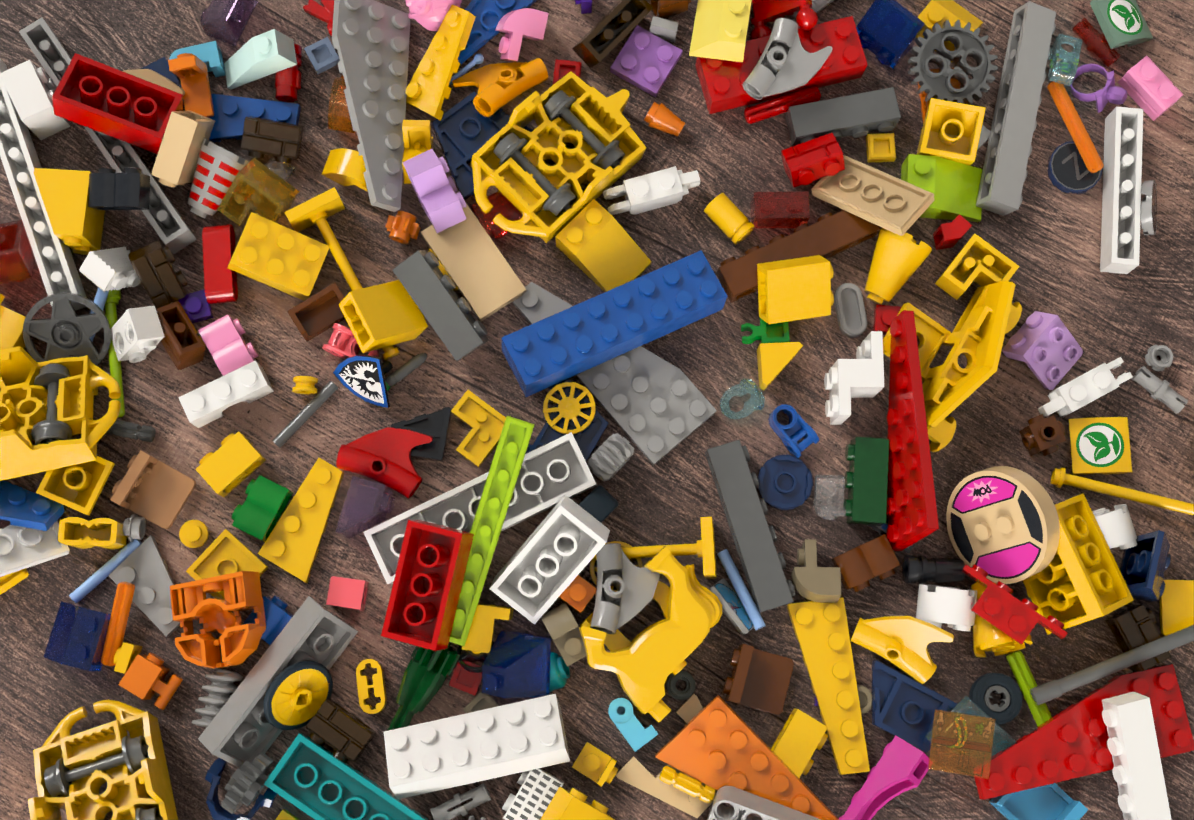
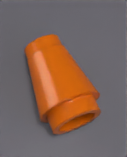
M653 102L644 118V121L649 123V127L675 135L676 137H678L685 125V122L681 121L663 103L659 105Z

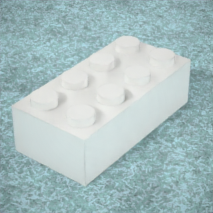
M564 495L495 576L490 590L533 624H536L605 545L610 530L567 495Z

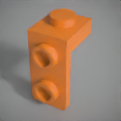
M191 53L179 54L176 59L168 60L169 71L180 78L181 87L185 91L183 95L185 111L190 110L207 118L213 117L214 109L206 63Z

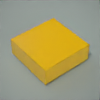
M894 133L867 134L868 163L894 162L896 160Z

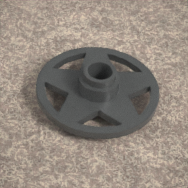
M55 293L42 298L29 310L23 324V339L28 352L36 362L67 358L70 355L74 357L88 355L91 362L98 365L110 347L111 328L104 312L90 299L74 293ZM70 300L84 304L94 313L77 316ZM53 301L51 318L32 319L41 307ZM103 328L104 344L99 353L90 337ZM30 335L47 342L45 358L35 349Z

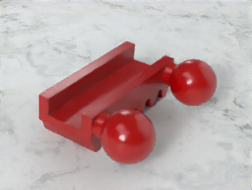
M752 0L755 18L751 19L752 24H754L751 40L770 36L771 30L765 26L767 22H774L777 18H785V15H793L794 12H798L796 23L801 29L810 30L814 28L817 24L818 16L811 9L812 0Z

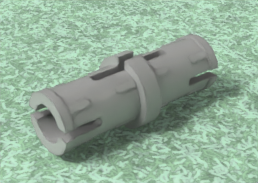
M1142 366L1135 373L1136 375L1132 377L1133 381L1151 393V398L1160 400L1174 411L1175 414L1179 413L1188 403L1187 399L1169 386L1170 383L1168 381H1162L1145 366Z
M482 783L480 786L461 795L459 792L454 794L453 799L435 808H431L430 811L434 820H451L459 815H467L469 810L490 801L491 797L485 784ZM470 798H473L472 801H470V802H468V803H466V804H463V805H461V806H459V807H457V808H455V809L449 811L450 808H452V807H454V806H456V805H458V804H460V803H462V802H464V801H466V800H468V799H470Z

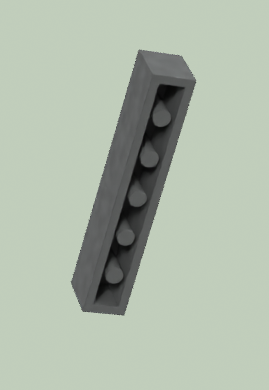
M740 440L707 449L705 456L752 599L759 613L792 603V596H795V590L791 580H786L783 569L786 568V563L782 553H777L774 542L777 541V536L773 526H768L765 515H768V509L764 499H759L756 489L759 488V482L755 472L750 473L747 464L750 461V455L745 445L741 446Z

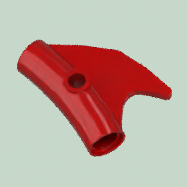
M387 427L364 435L347 445L342 444L337 455L336 466L338 469L350 471L382 483L409 499L423 480L412 464L410 458L411 450L415 446L432 442L433 437L412 430ZM379 461L383 464V468L379 466Z

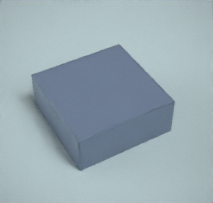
M328 37L304 48L317 75L338 65L337 63L340 61Z

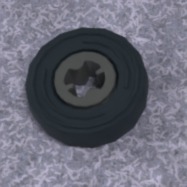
M987 673L980 676L972 684L969 692V703L972 711L980 720L986 723L992 720L994 724L1002 725L1012 721L1019 714L1022 706V693L1018 684L1011 677L1002 673ZM991 692L1001 694L1002 699H999L1001 701L1000 705L990 703L989 698H992L990 696Z

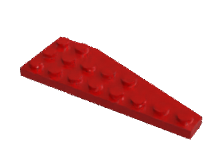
M903 310L892 320L890 325L891 351L889 407L887 413L889 459L886 514L888 518L887 539L893 551H902L939 529L914 311Z

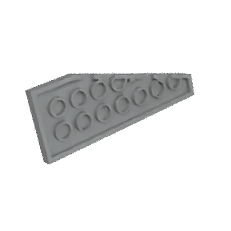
M334 0L332 43L334 49L338 51L340 61L337 64L339 72L343 73L346 84L344 94L353 131H357L360 143L357 145L359 155L363 156L366 172L363 174L370 203L373 206L396 212L401 209L402 159L404 152L402 123L406 115L410 18H408V13L375 0Z
M530 282L525 287L527 292L512 302L530 324H534L572 307L569 303L533 282ZM642 346L575 375L653 466L717 412L681 369Z

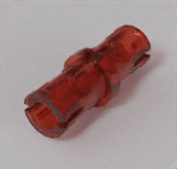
M1085 17L1081 20L1082 22H1078L1073 27L1072 31L1086 43V49L1089 52L1093 51L1109 68L1121 55L1114 48H1110L1105 40V35L1103 33L1100 34Z

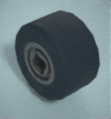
M599 485L579 506L602 523L618 507L619 502L602 485Z

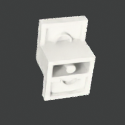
M871 331L860 346L857 347V359H838L830 367L829 373H825V390H829V400H826L825 414L826 417H830V425H841L851 416V398H873L884 388L882 331Z

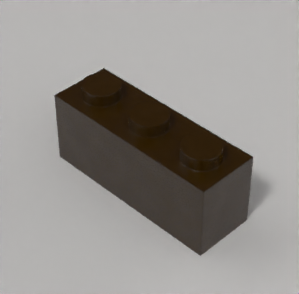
M620 0L572 49L589 68H592L600 63L653 7L646 0Z

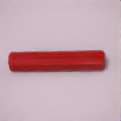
M813 86L746 108L744 116L747 123L752 124L785 113L790 106L817 102L820 100L821 94L818 87Z

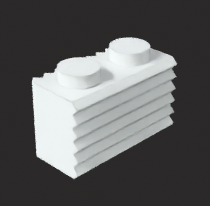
M126 247L90 251L79 269L83 275L104 292L115 289L120 290L125 287H136L141 283L129 260L130 250H126Z

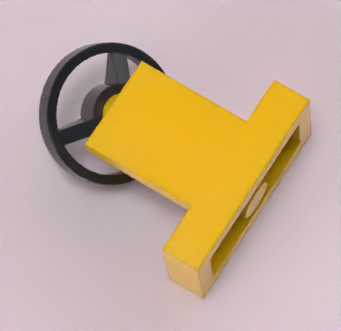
M478 603L465 646L459 645L457 649V654L459 655L462 650H468L458 659L462 668L469 672L479 673L487 671L495 664L497 660V647L492 641L495 619L511 620L514 608ZM491 647L494 650V657L492 660L486 654L491 653ZM469 658L473 661L483 660L487 664L481 667H472L465 664L463 660Z

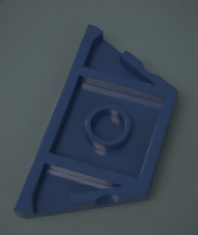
M873 661L872 725L893 736H898L917 749L927 753L936 746V744L932 743L933 737L936 735L948 737L953 733V729L956 728L954 725L955 716L961 715L966 720L974 717V712L881 662ZM943 711L945 724L942 726V731L939 732L936 720L939 717V712Z

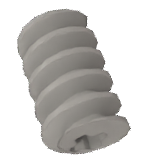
M212 668L215 670V673L205 675V678L210 680L212 684L202 686L201 689L209 694L208 696L198 698L200 702L205 704V708L195 709V712L201 715L202 718L192 720V724L207 728L231 697L230 693H234L238 688L233 682L243 680L244 677L239 673L223 668Z

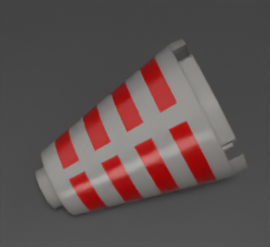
M204 138L187 203L192 206L190 211L203 218H206L207 214L213 216L251 172L255 164Z

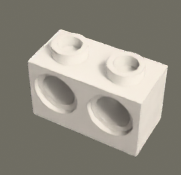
M155 306L127 309L111 328V339L118 362L129 360L130 363H136L145 360L146 356L165 337Z

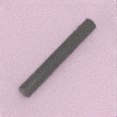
M330 380L272 441L281 448L338 387Z

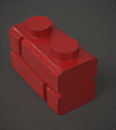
M833 133L781 150L784 170L793 188L800 185H808L817 179L833 176L845 170L843 152Z

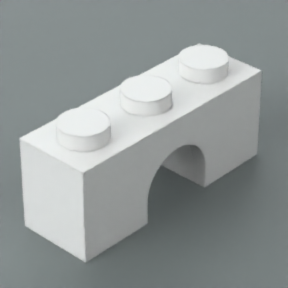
M255 360L178 398L189 422L200 428L223 417L222 412L226 408L240 402L251 403L274 392L263 367Z

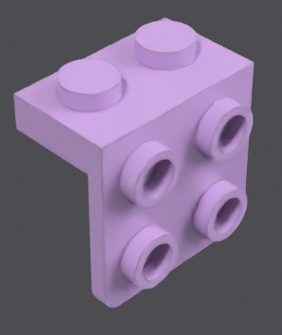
M1034 311L1026 319L1022 327L1016 334L1011 336L1008 343L1001 350L1007 358L1025 362L1043 387L1048 390H1053L1083 353L1082 348L1058 315Z

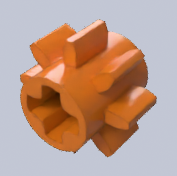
M398 211L396 217L389 215L385 225L386 231L390 232L389 238L401 244H408L410 238L417 240L421 229L419 227L420 224L416 223L417 217L405 211Z

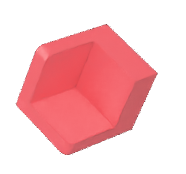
M332 576L326 605L364 611L369 582Z

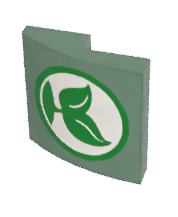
M1092 0L1090 2L1111 49L1126 44L1128 47L1153 39L1136 0Z

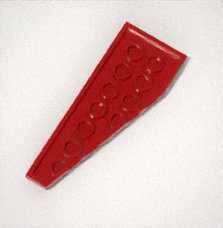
M1173 664L1113 677L1101 688L1090 692L1087 697L1078 703L1067 707L1038 726V729L1029 735H1024L1006 750L1000 751L986 760L983 765L982 776L974 775L979 798L985 800L1112 770L1114 764L1112 754L1107 746L1109 736L1107 726L1102 718V711L1104 710L1102 700L1129 692H1136L1150 698L1160 758L1194 751V740ZM982 764L975 767L973 773L981 774Z

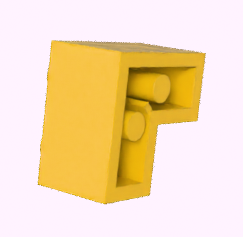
M974 233L935 284L957 300L967 290L973 280L980 286L1009 281L1020 266Z

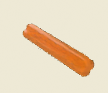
M120 582L117 585L101 656V663L103 665H116L114 664V656L117 649L122 647L135 590V585L132 583Z

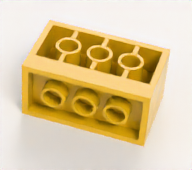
M1084 493L1055 504L1060 523V540L1057 552L1045 569L1023 580L1029 598L1039 607L1037 612L1045 618L1049 615L1053 616L1064 624L1062 629H1066L1105 616L1134 601ZM1045 628L1047 635L1052 633Z

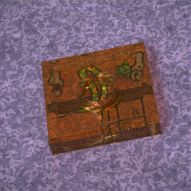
M935 709L928 769L989 779L995 718Z

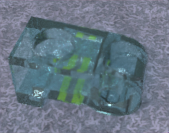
M1063 34L1058 35L1048 58L1050 60L1049 81L1068 86L1071 85L1078 68L1082 39ZM1070 44L1073 46L1071 52H1067L1061 45Z

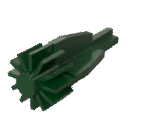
M450 642L447 649L438 651L419 646L415 647L411 655L413 658L404 672L396 703L400 707L388 730L409 726L414 714L424 710L442 687L447 676H450L460 657L457 651L452 650Z

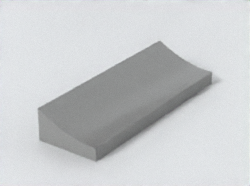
M308 596L198 740L211 754L239 768L246 760L252 763L254 758L258 757L260 753H266L283 731L268 722L263 708L265 694L275 677L287 667L302 661H315L324 665L329 670L358 631Z

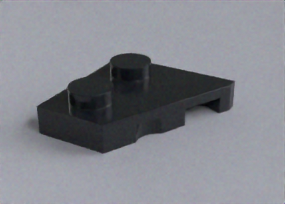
M445 407L440 411L427 415H419L408 421L403 420L391 424L393 428L412 430L433 437L432 442L412 448L410 457L443 462L451 419V407Z

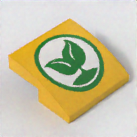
M1128 417L1069 419L1073 475L1132 473Z

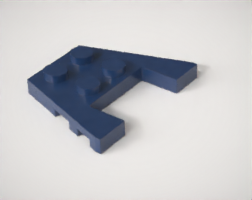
M475 92L445 112L441 121L436 119L432 122V128L464 201L474 194L473 170L468 166V163L472 161V155L505 127L511 117L504 113L502 108L490 117L481 115L473 104V99L477 96ZM525 126V127L523 128V129H525V130H527V131H529V132H532V131H533L532 129H530V128L527 127V126Z
M566 379V380H564V381H562V382H559V383H557V384H555V385H553V386L548 387V389L551 390L554 386H556V385H558V384H560V383L571 382V381H570L569 379ZM571 387L562 388L566 397H569ZM575 387L574 398L576 399L581 393ZM585 397L579 401L580 404L590 403ZM591 407L582 408L581 412L590 416ZM597 410L590 426L580 433L573 434L586 462L608 426L607 421ZM552 412L549 416L551 421H553L560 413ZM581 416L577 417L580 427L587 422ZM562 417L555 425L563 429L565 419ZM569 420L567 430L576 429L573 420ZM546 421L534 444H528L526 454L566 434L555 431Z

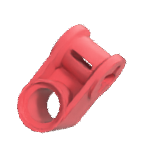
M334 323L332 326L334 331L328 343L324 344L322 349L342 359L358 355L360 347L351 329ZM378 349L370 351L368 355L379 357Z

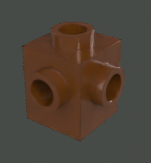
M1041 414L1027 420L1029 426L1019 431L1023 445L1029 451L1030 456L1042 452L1043 456L1060 450L1058 444L1066 441L1064 426L1059 420H1056L1055 415L1044 418V415Z

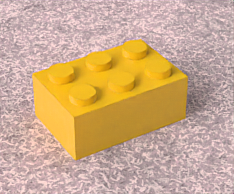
M251 212L227 268L305 301L311 294L330 246Z

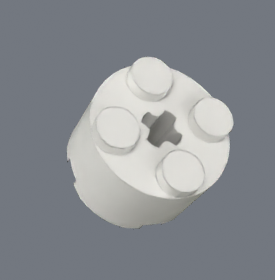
M1126 504L1114 505L1115 510L1111 512L1105 508L1092 511L1110 549L1116 547L1128 549L1137 546V535Z
M919 584L916 618L941 628L942 623H947V627L954 630L970 631L971 626L975 624V613L971 609L977 602V590H961L956 587Z

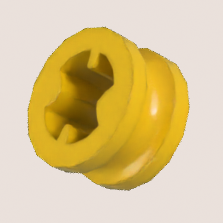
M311 376L293 377V382L296 385L292 388V392L308 395L318 393V389L315 388L318 378Z

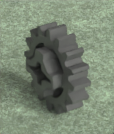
M260 753L258 757H255L252 763L246 760L234 772L230 781L224 789L228 793L221 802V806L231 814L240 809L243 804L249 807L263 791L264 783L269 777L267 773L274 761L264 753Z

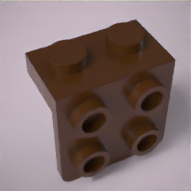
M740 644L738 649L734 648L730 660V665L734 666L731 677L727 676L723 688V694H727L725 701L775 715L781 714L794 667L793 660L754 649L753 646Z

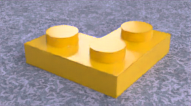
M467 390L451 410L453 415L472 428L456 451L479 468L498 444L506 417L470 390Z

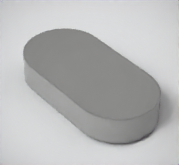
M852 283L840 285L834 293L838 326L843 335L849 338H856L867 328V317L862 292L858 286Z

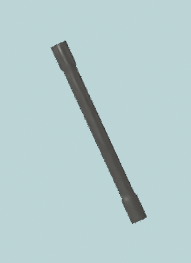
M1194 625L1061 679L1052 680L1030 689L1033 700L1038 706L1078 687L1194 641Z

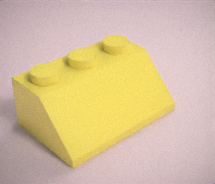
M698 0L689 56L743 62L752 0Z

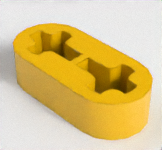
M365 659L356 668L359 704L364 712L376 714L381 712L387 703L384 671L378 661ZM369 663H371L372 668H377V674L372 676L373 685H369L368 676L362 675V670H366ZM370 688H374L375 697H380L381 702L376 704V709H372V706L366 705L365 702L366 699L370 698Z

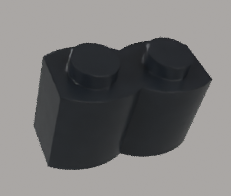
M99 168L98 173L89 174L88 207L97 210H149L150 176L142 174L141 169L124 168V172L116 173L115 169Z

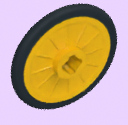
M302 661L280 672L271 682L264 697L263 708L268 722L281 730H295L308 725L324 701L331 698L333 680L329 670L318 662Z

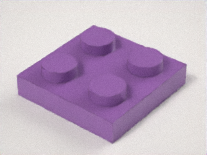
M637 25L610 67V72L656 97L682 56L683 50Z

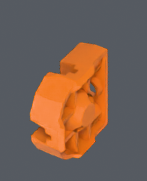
M240 571L170 586L173 621L180 622V627L184 629L181 637L175 638V646L185 660L202 667L225 668L242 664L246 658L257 650L262 634L266 630L259 572ZM224 591V599H206V593ZM254 609V613H257L255 624L241 625L242 619L239 611ZM193 620H199V624H203V629H200L201 634H194ZM218 631L222 635L215 639L211 633Z

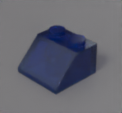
M875 0L856 29L862 48L869 49L882 64L889 65L894 69L914 46L925 23L895 0Z
M61 601L44 658L87 671H101V656L111 614Z

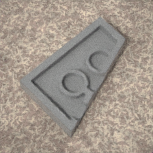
M150 535L108 576L116 585L120 582L134 584L135 590L132 601L165 636L169 637L180 627V622L173 621L170 586L174 585L167 570V564L162 559L157 548L154 536Z

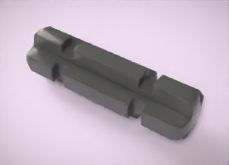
M117 420L105 434L153 442L156 429L151 426L143 425L141 427V425Z

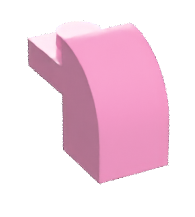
M523 8L505 14L498 22L495 30L505 33V37L501 38L499 44L500 60L517 62L522 38L534 41L543 40L549 13L531 8Z

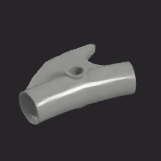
M786 18L776 19L767 45L756 66L742 84V87L751 97L761 100L763 97L787 92L806 85L821 69L833 48L827 46L814 53L805 51L799 39L798 24Z
M610 543L605 544L596 554L597 590L590 628L606 632V634H615L617 629L634 618L653 599L660 573L652 572L646 567H636L624 554L621 544ZM610 586H615L617 592L611 590Z

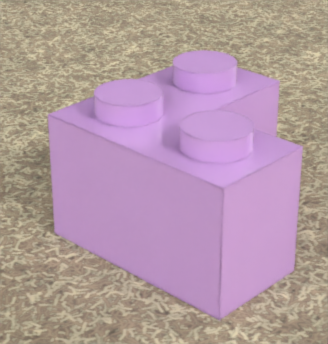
M430 149L402 162L418 200L436 233L466 220L463 208L467 207L460 192L455 194L457 188L451 176L447 177L445 174L449 172V168L443 156L438 158L434 150Z

